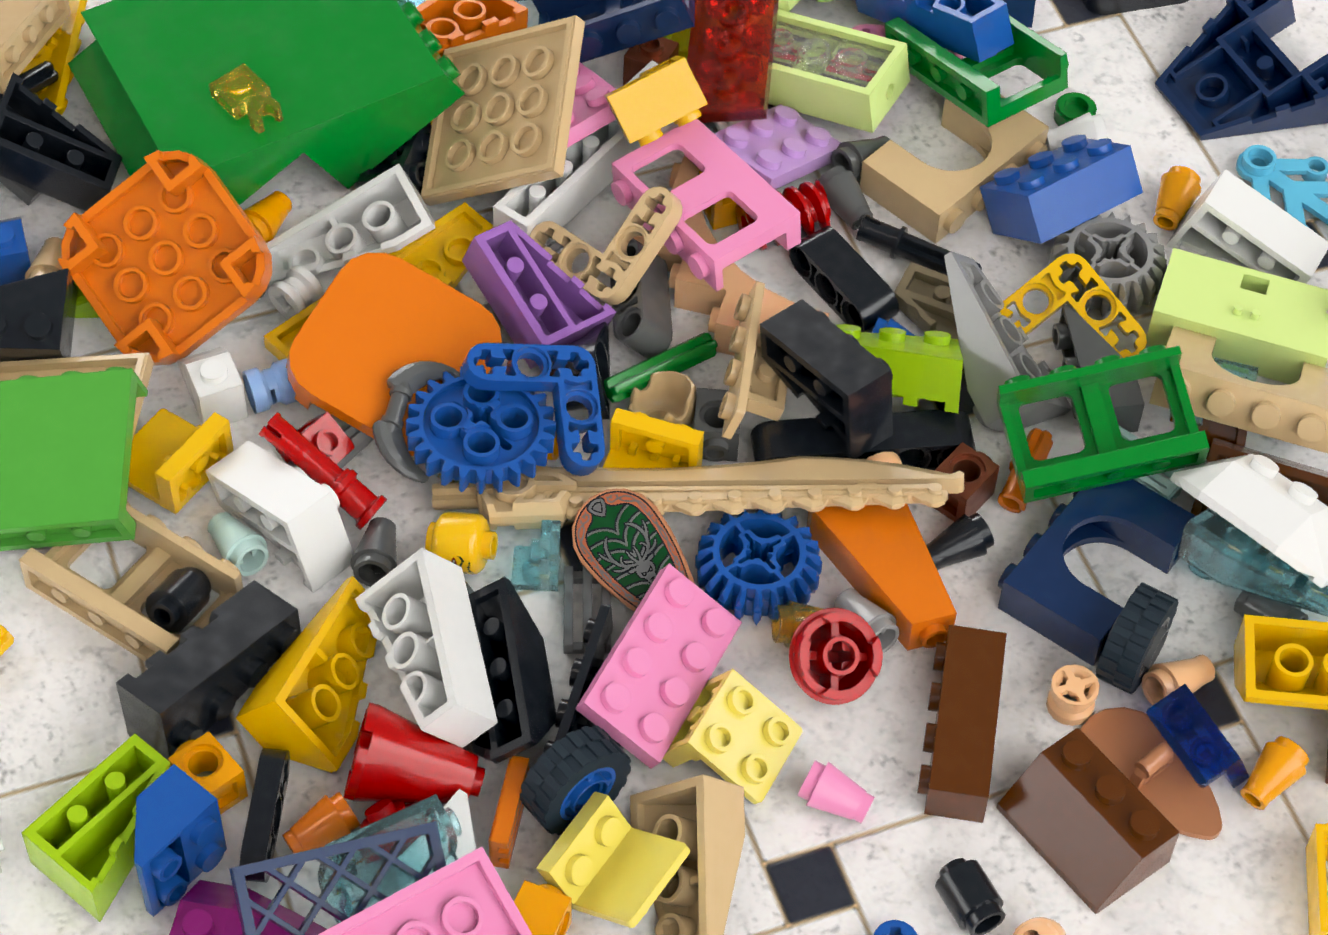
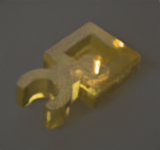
M245 63L209 84L211 96L236 120L247 114L251 128L258 133L265 131L262 116H273L278 122L283 120L281 106L277 100L271 97L270 87Z

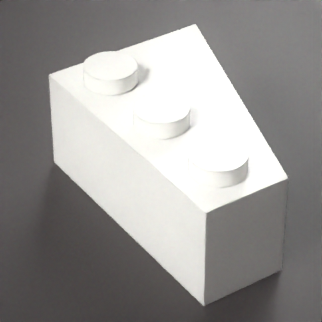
M1226 169L1188 210L1166 246L1172 249H1180L1182 245L1206 257L1305 284L1312 278L1328 250L1327 240Z

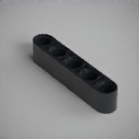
M944 409L894 412L893 436L856 459H867L881 452H894L898 454L903 465L935 471L962 442L976 450L969 415L960 409L958 413L945 412ZM815 418L766 421L756 425L750 433L754 462L796 456L848 458L842 451L843 447L846 446V442L832 426L823 429Z

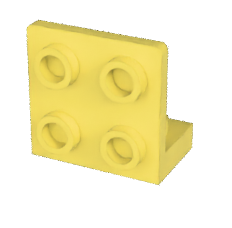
M731 669L708 680L663 760L674 768L687 761L693 760L696 762L701 759L725 781L743 786L744 797L751 803L757 804L764 800L800 738L802 728L739 673Z
M594 792L536 869L547 884L557 887L566 896L572 898V909L634 928L647 913L670 879L676 874L681 864L690 854V849L684 842L632 828L609 795Z

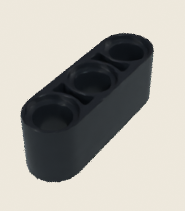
M826 226L801 239L800 244L789 249V257L795 270L845 324L861 327V332H866L874 328L879 317L889 320L898 315L899 303L891 287L831 226Z

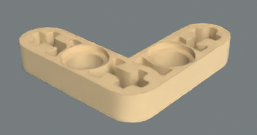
M661 186L648 189L640 197L604 253H601L552 221H545L536 225L529 236L553 256L551 261L570 278L575 275L585 284L583 289L604 303L618 305L630 296L682 216L683 207L681 201L668 189ZM658 204L666 207L662 214L654 211ZM644 222L654 228L652 232H649L642 226ZM636 236H643L644 246L642 250L634 256H628L627 246L629 242ZM549 238L564 247L560 254L545 245ZM581 253H588L589 261L585 269L579 273H573L572 263L574 259ZM600 272L617 281L612 289L596 279Z

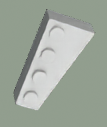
M420 548L356 597L355 601L359 609L368 614L371 620L368 626L374 638L380 640L385 647L387 654L384 658L390 670L398 673L402 681L399 688L420 729L463 748L497 724L498 721L462 567L424 548Z

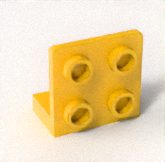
M165 408L160 409L133 437L128 486L176 515L209 481L205 470L234 451L229 420L214 412L202 425L194 426Z

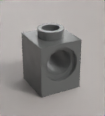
M697 388L694 429L704 432L702 459L712 462H737L740 424L730 440L722 437L724 419L718 418L722 399L729 390Z

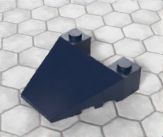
M1226 0V6L1215 19L1210 18L1202 27L1203 33L1191 47L1186 46L1155 82L1157 90L1201 141L1328 123V54L1299 71L1271 40L1273 36L1296 22L1292 0Z

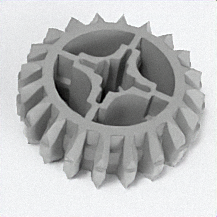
M1113 211L1107 218H1102L1098 215L1058 235L1053 241L1048 262L1050 264L1064 254L1074 253L1080 255L1090 264L1124 307L1133 313H1137L1142 305L1149 306L1155 295H1158L1167 269L1164 246L1158 244L1157 233H1146L1145 223L1132 224L1130 215L1124 220L1117 219ZM1066 265L1061 266L1063 273L1059 280L1063 284L1071 281L1079 289V293L1072 296L1076 302L1080 300L1086 291L1096 287L1090 281L1087 287L1084 288L1078 280V273L1081 269L1077 265L1071 269ZM1093 297L1086 303L1085 310L1086 313L1091 309L1100 310L1102 317H1104L1108 311H1111V306L1105 298Z

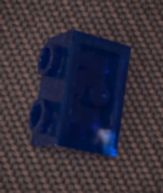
M1186 684L1147 709L1146 713L1199 787L1204 788L1222 775L1225 776L1233 788L1249 778L1247 770L1237 752Z

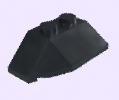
M505 576L468 595L498 723L463 748L495 764L537 745L555 724L556 708L544 639L511 581Z

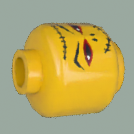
M448 511L441 514L436 522H431L428 526L425 549L462 567L463 574L474 575L481 572L487 560H494L497 553V533L490 531L487 519L481 514Z

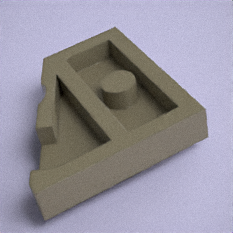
M910 262L894 291L899 303V309L923 332L943 331L950 333L951 338L958 339L948 276Z

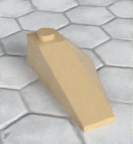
M702 774L630 795V826L632 828L684 842L690 849V854L653 902L658 917L655 934L724 935L745 838L744 787Z

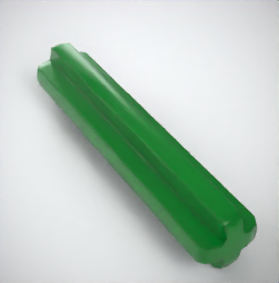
M701 333L605 379V393L612 403H618L631 397L633 388L636 387L639 390L646 388L652 373L658 371H676L681 373L714 357L717 354L716 348L718 344L709 333Z

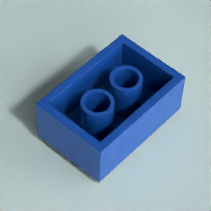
M1075 135L1064 139L1061 142L1062 146L1053 151L1033 154L1028 158V163L1019 168H1007L995 173L994 180L980 186L993 234L1042 244L1142 194L1143 190L1131 145L1114 143L1109 138L1094 140L1088 139L1086 135Z

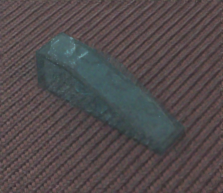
M1209 508L1195 516L1185 525L1178 557L1188 563L1189 569L1195 575L1205 580H1213L1222 585L1328 617V585L1320 588L1310 581L1308 577L1295 570Z

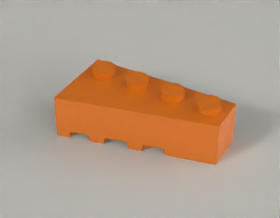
M426 0L416 7L424 18V21L420 24L422 29L424 30L427 27L441 43L442 48L437 51L441 57L443 56L444 49L527 28L528 8L514 0Z

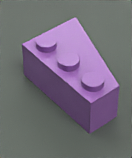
M510 220L475 236L462 262L514 344L568 345L581 339L594 327L603 322H606L608 327L617 312L607 303L602 306L583 289L585 284L575 275L570 278L551 261L552 255ZM524 359L530 369L538 366L531 359Z

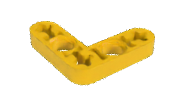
M1074 253L1064 254L1050 263L1003 301L1004 307L1000 310L1003 316L1010 319L1013 316V312L1007 308L1014 304L1019 316L1029 322L1025 327H1022L1020 320L1014 324L1017 328L1021 327L1025 334L1028 335L1060 310L1063 305L1067 304L1123 358L1139 355V352L1145 349L1147 344L1146 334L1139 323L1083 257ZM1063 265L1070 269L1077 265L1081 269L1078 273V280L1084 288L1087 287L1090 281L1096 286L1086 291L1078 302L1072 297L1079 293V289L1071 281L1063 284L1059 280L1063 273L1061 269ZM1030 291H1041L1048 298V307L1040 314L1030 313L1023 306V298ZM1093 297L1105 298L1111 306L1110 315L1103 320L1090 318L1085 310L1088 300ZM1117 315H1120L1124 320L1117 325L1123 335L1129 336L1133 333L1137 337L1133 344L1136 351L1133 353L1128 349H1123L1121 352L1116 349L1115 346L1119 339L1112 329L1107 336H1104L1100 331L1110 326Z

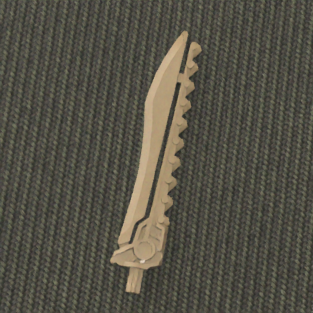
M796 456L756 462L676 468H596L594 472L586 476L573 475L566 471L564 467L536 465V475L534 478L527 477L521 473L519 487L506 480L503 481V489L499 493L492 484H486L483 494H479L476 484L471 483L463 492L459 491V483H449L446 486L441 485V483L432 484V507L434 510L478 509L479 514L487 519L490 530H497V526H514L516 530L562 528L568 519L575 520L578 510L590 497L606 489L625 488L643 494L658 508L661 515H664V512H682L689 516H700L704 511L717 510L730 515H739L746 509H761L771 514H777L782 512L784 508H802L809 512H819L824 507L841 506L851 511H858L864 508V505H882L889 509H900L905 504L918 503L931 508H939L945 505V502L948 500V494L962 493L965 487L964 473L961 471L948 474L897 463L839 457Z

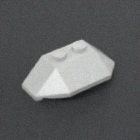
M1253 454L1206 462L1173 472L1169 479L1171 482L1212 509L1295 570L1301 572L1320 588L1328 585V506L1317 499L1318 494L1311 487L1301 482H1292L1278 472L1279 467L1275 462L1265 456Z

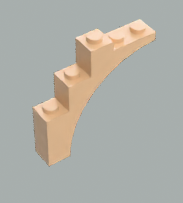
M684 156L681 164L674 163L669 187L672 188L671 190L698 176L701 170ZM703 211L684 221L706 243H717L706 224ZM643 236L634 237L635 240L644 245ZM663 245L657 255L666 261L668 272H670L669 288L675 289L674 307L710 315L708 332L714 333V339L718 344L716 352L734 356L735 353L729 351V344L736 326H739L740 323L739 320L734 319L735 309L741 294L749 295L756 281L741 271L735 263H732L722 269L724 288L716 292L704 279L699 280L696 278L688 264L678 254L673 255ZM764 288L758 333H760V324L793 305L794 302Z

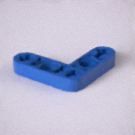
M481 343L470 349L462 363L461 370L463 378L470 386L475 389L493 391L552 392L558 451L562 466L566 471L577 476H586L596 470L605 456V441L596 364L594 358L587 350L573 345ZM479 359L485 360L486 366L492 368L489 374L484 373L482 366L476 365ZM507 359V366H502L504 360ZM520 359H531L539 366L540 375L528 377L522 374L518 369L517 362ZM567 362H572L574 369L581 370L578 376H573L571 369L564 368ZM551 369H556L553 376H550ZM571 401L582 403L588 410V418L585 420L574 419L567 412L566 404ZM580 433H585L581 439L583 451L591 453L587 461L582 460L581 453L573 452L580 442Z

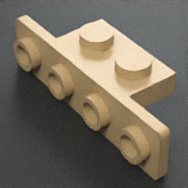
M759 281L755 282L749 295L741 294L734 313V319L739 320L740 323L732 334L729 351L735 353V355L730 360L725 372L724 384L729 386V392L725 393L718 413V418L724 419L722 437L730 440L746 411L778 421L785 409L787 386L762 358L761 336L758 333L765 283Z

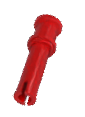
M279 412L259 432L258 435L264 437L291 462L300 467L312 480L320 485L325 483L330 486L340 501V507L356 520L355 526L359 530L368 523L387 501V498L383 495L377 497L356 479L358 473L353 469H341L281 417Z

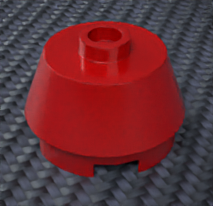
M826 608L812 613L797 627L790 643L789 664L796 683L808 696L821 703L841 705L858 699L871 687L882 667L883 652L880 639L861 616L847 609Z

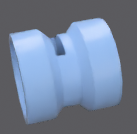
M286 358L273 362L270 368L264 370L255 367L242 372L245 390L255 414L268 411L272 404L281 402L288 405L297 402L294 399L295 392L288 380Z

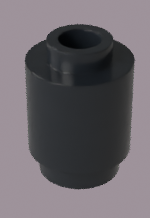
M194 567L174 570L147 597L145 608L149 619L170 633L182 631L209 602L211 584L208 577Z
M958 858L947 863L940 870V878L937 880L935 888L961 929L968 930L970 935H984L1003 922L1006 916L1002 909L1004 902L977 860L966 861L964 858Z

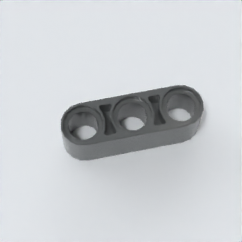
M633 238L627 246L628 256L638 254L644 245ZM656 255L630 296L624 302L612 305V308L617 312L613 317L615 338L646 359L666 351L671 344L673 336L668 267L666 261ZM610 278L611 289L615 286L617 282L612 278Z

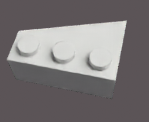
M249 440L205 470L219 506L259 535L266 536L279 549L275 552V558L284 566L291 561L294 562L302 570L305 578L303 579L304 585L313 593L351 565V558L354 553L337 509L340 506V501L333 489L327 484L323 483L320 485L309 478L300 467H291L283 462L274 451L270 449L264 450Z

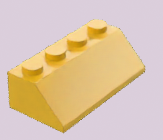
M1244 614L1234 642V686L1243 701L1328 710V622Z

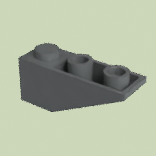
M1070 305L1062 306L1059 323L1053 325L1052 331L1054 347L1056 350H1061L1063 354L1062 366L1074 365L1076 368L1094 365L1095 361L1105 356H1121ZM1138 380L1111 386L1109 393L1118 425L1128 432H1138L1145 405ZM1071 401L1072 413L1074 418L1077 419L1074 406Z

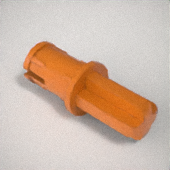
M1033 428L1027 435L1030 453L1035 460H1046L1053 446L1052 434L1047 430L1042 431L1038 428ZM1011 460L1009 463V477L997 501L1007 511L1020 513L1021 510L1025 511L1027 503H1023Z

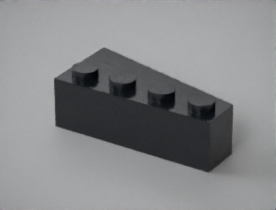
M253 580L211 612L209 624L203 629L193 625L180 634L178 647L168 655L159 650L145 661V667L148 670L137 678L129 673L116 682L128 735L130 737L133 734L138 735L168 760V757L173 755L176 749L184 742L196 740L217 720L225 719L233 710L236 701L249 688H254L268 672V669L301 633L298 609Z

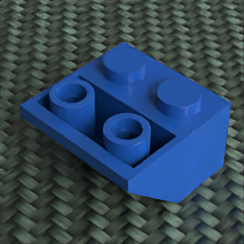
M175 764L136 797L134 863L146 911L154 917L165 906H172L177 903L185 894L188 885L202 872H209L214 869L227 850L217 798Z

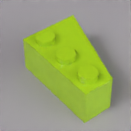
M836 325L846 334L853 335L862 347L876 358L883 359L889 365L893 374L892 397H903V405L917 407L919 399L945 402V412L958 413L963 357L958 339L951 338L950 333L925 331L924 336L906 335L905 330L899 328L885 327L880 328L879 333L861 332V327L856 325Z
M133 734L21 832L30 862L99 922H101L135 864L136 797L171 767L170 762L136 734Z

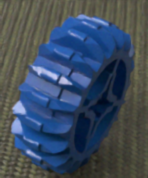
M757 509L755 513H748L744 510L735 518L724 512L723 517L720 519V524L711 522L707 529V535L701 536V540L698 543V554L695 556L697 583L699 588L705 589V593L715 601H718L726 610H734V616L739 620L744 615L752 616L757 626L762 616H768L776 624L780 618V612L793 618L795 612H797V606L806 607L810 601L811 594L815 593L818 589L819 575L822 570L818 541L811 540L812 534L809 527L798 528L799 522L796 515L784 520L782 519L781 512L766 514L764 510ZM733 552L736 555L733 558V563L725 567L722 561ZM791 562L794 570L784 578L781 574L784 565Z

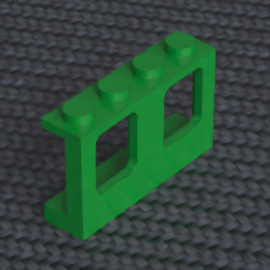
M1010 15L1009 19L1014 44L980 63L967 57L961 60L899 17L885 23L886 38L907 43L909 73L986 127H990L1068 88L1067 69L1069 62L1067 53ZM1021 65L1044 79L1010 97L1001 98L1000 86L989 78L1013 66Z
M1154 345L1139 352V355L1121 358L1119 355H1109L1098 359L1094 365L1076 368L1074 365H1064L1053 369L1049 375L1031 378L1029 375H1019L1008 379L1004 385L998 386L997 406L1023 503L1205 463L1210 447L1205 430L1199 431L1183 379L1179 365L1182 356L1180 345L1166 348L1165 345ZM1147 377L1159 378L1164 388L1175 428L1171 432L1136 440L1124 439L1119 429L1109 388L1116 384ZM1063 396L1068 397L1074 406L1085 446L1081 452L1041 461L1035 460L1030 453L1019 409L1026 404Z

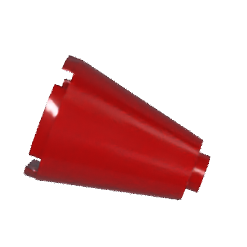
M369 702L353 753L354 758L351 770L348 773L343 797L353 802H378L390 798L393 803L401 801L404 803L446 804L459 789L467 793L468 798L469 795L478 797L484 780L485 768L477 766L479 758L477 755L426 733L420 729L418 724L381 705Z

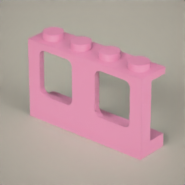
M695 119L683 126H678L655 141L641 146L611 163L613 183H611L612 193L619 204L622 206L627 205L631 210L640 197L649 189L634 172L673 150L684 152V156L703 172L670 191L681 201L683 210L678 224L664 245L673 255L678 254L688 264L696 278L699 280L704 279L716 292L724 288L722 269L774 239L787 251L801 243L800 211L699 119ZM724 198H731L755 220L752 224L716 244L706 243L684 222ZM658 204L654 211L662 214L666 207ZM644 222L643 227L645 229H654L652 226Z

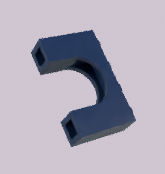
M1134 479L1074 492L1073 499L1068 505L1061 503L1056 508L1049 520V528L1043 535L1036 533L1030 539L1023 553L1024 558L1018 565L1010 563L1002 573L998 581V587L1002 589L998 609L1091 666H1094L1103 652L1109 633L1123 607L1080 582L1068 569L1064 556L1074 548L1084 544L1107 543L1129 551L1168 574L1191 545L1199 517Z

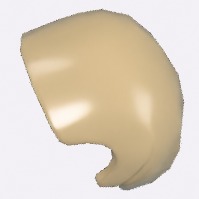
M676 371L652 373L646 388L643 390H639L636 387L633 388L628 411L641 412L652 418L689 426L695 416L696 386L689 376Z

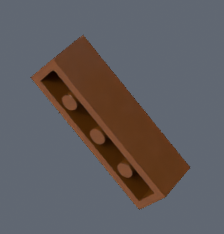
M949 625L946 643H936L933 670L942 672L940 683H931L928 711L937 712L935 724L926 723L922 752L932 753L930 765L921 764L917 794L926 795L924 814L979 823L984 821L990 791L1007 633Z

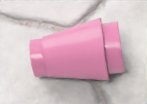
M816 760L797 795L808 801L806 804L808 807L850 820L854 819L859 823H862L875 798L866 793V790L830 762L825 766Z

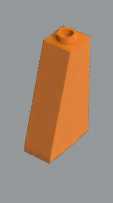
M905 504L900 509H889L882 505H864L865 507L858 511H851L841 506L824 507L819 512L808 511L806 527L810 528L811 539L818 541L819 548L861 596L896 618V626L899 628L898 640L907 651L920 647L934 648L937 642L944 643L946 641L949 625H955L957 612L908 504Z

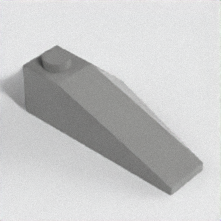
M950 251L944 256L959 345L963 357L967 390L975 404L973 412L978 421L986 428L1004 432L997 406L998 386L1004 385L1005 381L1019 375H1029L1031 378L1049 375L1051 369L1045 361L1036 364L1023 345L1029 339L1021 327L1017 328L1009 318L1000 313V310L1004 307V302L975 260ZM1063 396L1023 405L1019 409L1023 427L1026 428L1065 415L1072 410V407L1067 398Z

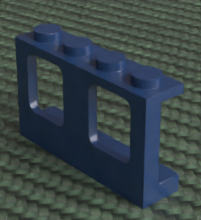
M532 0L539 12L538 25L577 15L585 22L580 63L695 27V0Z

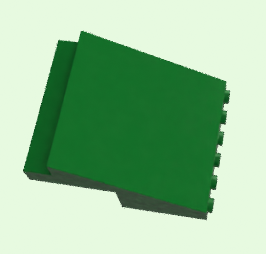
M112 0L81 12L96 40L68 63L116 152L123 157L122 163L130 176L147 163L143 157L157 150L162 152L180 150L206 162L217 173L239 205L302 153L306 154L349 189L358 181L360 174L368 169L372 170L465 94L456 80L461 75L459 70L446 55L442 57L437 51L442 48L441 43L427 27L424 30L422 29L420 24L424 21V18L409 0L406 3L404 0Z

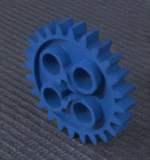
M479 365L482 366L484 373H486L484 365ZM462 366L460 367V377L454 378L450 373L444 371L442 384L431 379L428 380L427 392H416V404H409L408 418L406 419L408 451H415L414 462L416 465L426 463V475L428 477L441 472V485L446 486L455 479L459 481L460 492H463L471 483L476 484L479 494H483L486 484H492L499 493L502 492L503 481L508 480L514 486L519 487L521 473L527 477L534 478L536 475V465L543 467L547 465V454L553 453L556 421H553L554 408L546 406L547 395L545 393L535 394L532 391L475 389L463 378Z

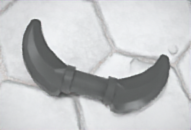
M419 361L407 364L399 368L387 379V386L390 388V400L386 413L382 416L381 420L376 421L372 425L375 443L386 462L404 477L421 483H426L429 477L415 464L408 452L402 433L404 425L402 420L407 404L411 401L415 392L427 385L428 380H442L444 371L450 373L454 378L460 377V372L456 369L432 361Z

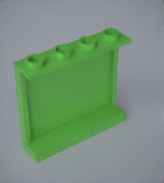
M110 367L105 371L88 373L67 371L58 376L47 377L25 375L16 380L0 381V551L135 540L136 522L127 512L126 504L136 397H147L148 390L132 368Z

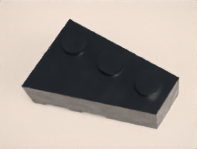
M13 72L0 100V176L87 211L111 191L123 157L81 124L74 126L55 111L57 106L47 98L43 101L22 85L24 80Z
M69 268L0 286V362L71 357L77 288Z
M803 299L760 324L762 358L796 398L805 394L820 412L815 418L823 429L832 426L846 442V446L843 447L842 451L848 458L856 459L893 436V374L889 365L883 359L876 358L862 347L853 335L843 332L830 321L825 313L817 311Z

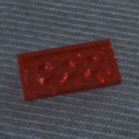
M695 0V27H691L687 63L708 103L699 108L702 116L697 119L702 123L767 119L779 0Z

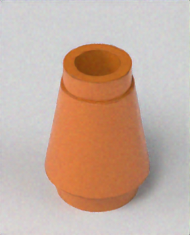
M338 792L330 798L324 795L282 837L294 854L333 845L353 837L351 831L359 827L360 823L347 801Z

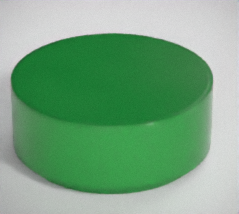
M1076 92L1066 93L1056 101L1054 120L1060 126L1088 112L1092 116L1096 115V104L1085 94Z

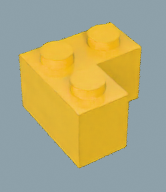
M675 55L640 73L639 78L604 95L627 142L631 144L638 140L640 146L649 144L662 137L661 128L672 122L680 127L702 116L699 108L708 104L685 57Z

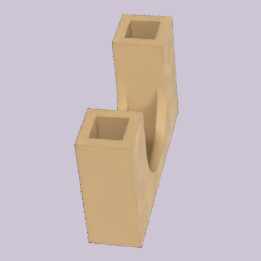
M945 98L941 126L975 148L982 155L984 161L965 170H941L922 162L890 139L862 161L860 188L865 195L936 244L948 233H956L962 227L965 220L975 211L980 212L985 209L980 186L994 180L995 173L1007 168H1019L1027 164L1028 158L1033 154L1048 150L1046 141L1049 126L1023 110L990 127H986Z
M1173 326L1166 348L1180 345L1182 356L1179 365L1194 416L1328 453V368L1304 362L1299 380L1289 385H1270L1251 381L1228 372L1214 361L1212 353L1216 337ZM1156 377L1149 403L1169 409L1162 382Z

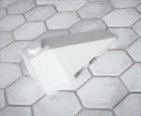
M398 163L266 243L272 255V276L268 286L270 287L276 281H284L286 273L295 265H300L315 275L343 267L352 258L365 253L388 254L398 251L435 229V222L430 211L401 165Z

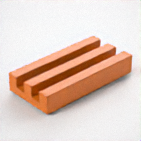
M512 756V759L509 758L489 836V859L494 867L509 869L524 810V805L520 800V793H522V782L525 781L527 772L530 769L529 758Z

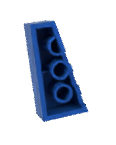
M855 0L858 12L884 23L899 17L943 48L979 63L1014 44L1007 3L1003 0Z

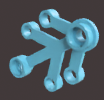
M1252 145L1239 155L1236 170L1243 179L1251 182L1253 189L1271 201L1270 185L1282 193L1285 211L1305 226L1307 225L1303 208L1328 225V204L1320 199L1328 198V182L1325 181L1328 174V162L1325 159L1317 156L1307 159H1277L1275 152L1263 145ZM1286 175H1302L1305 181H1293Z

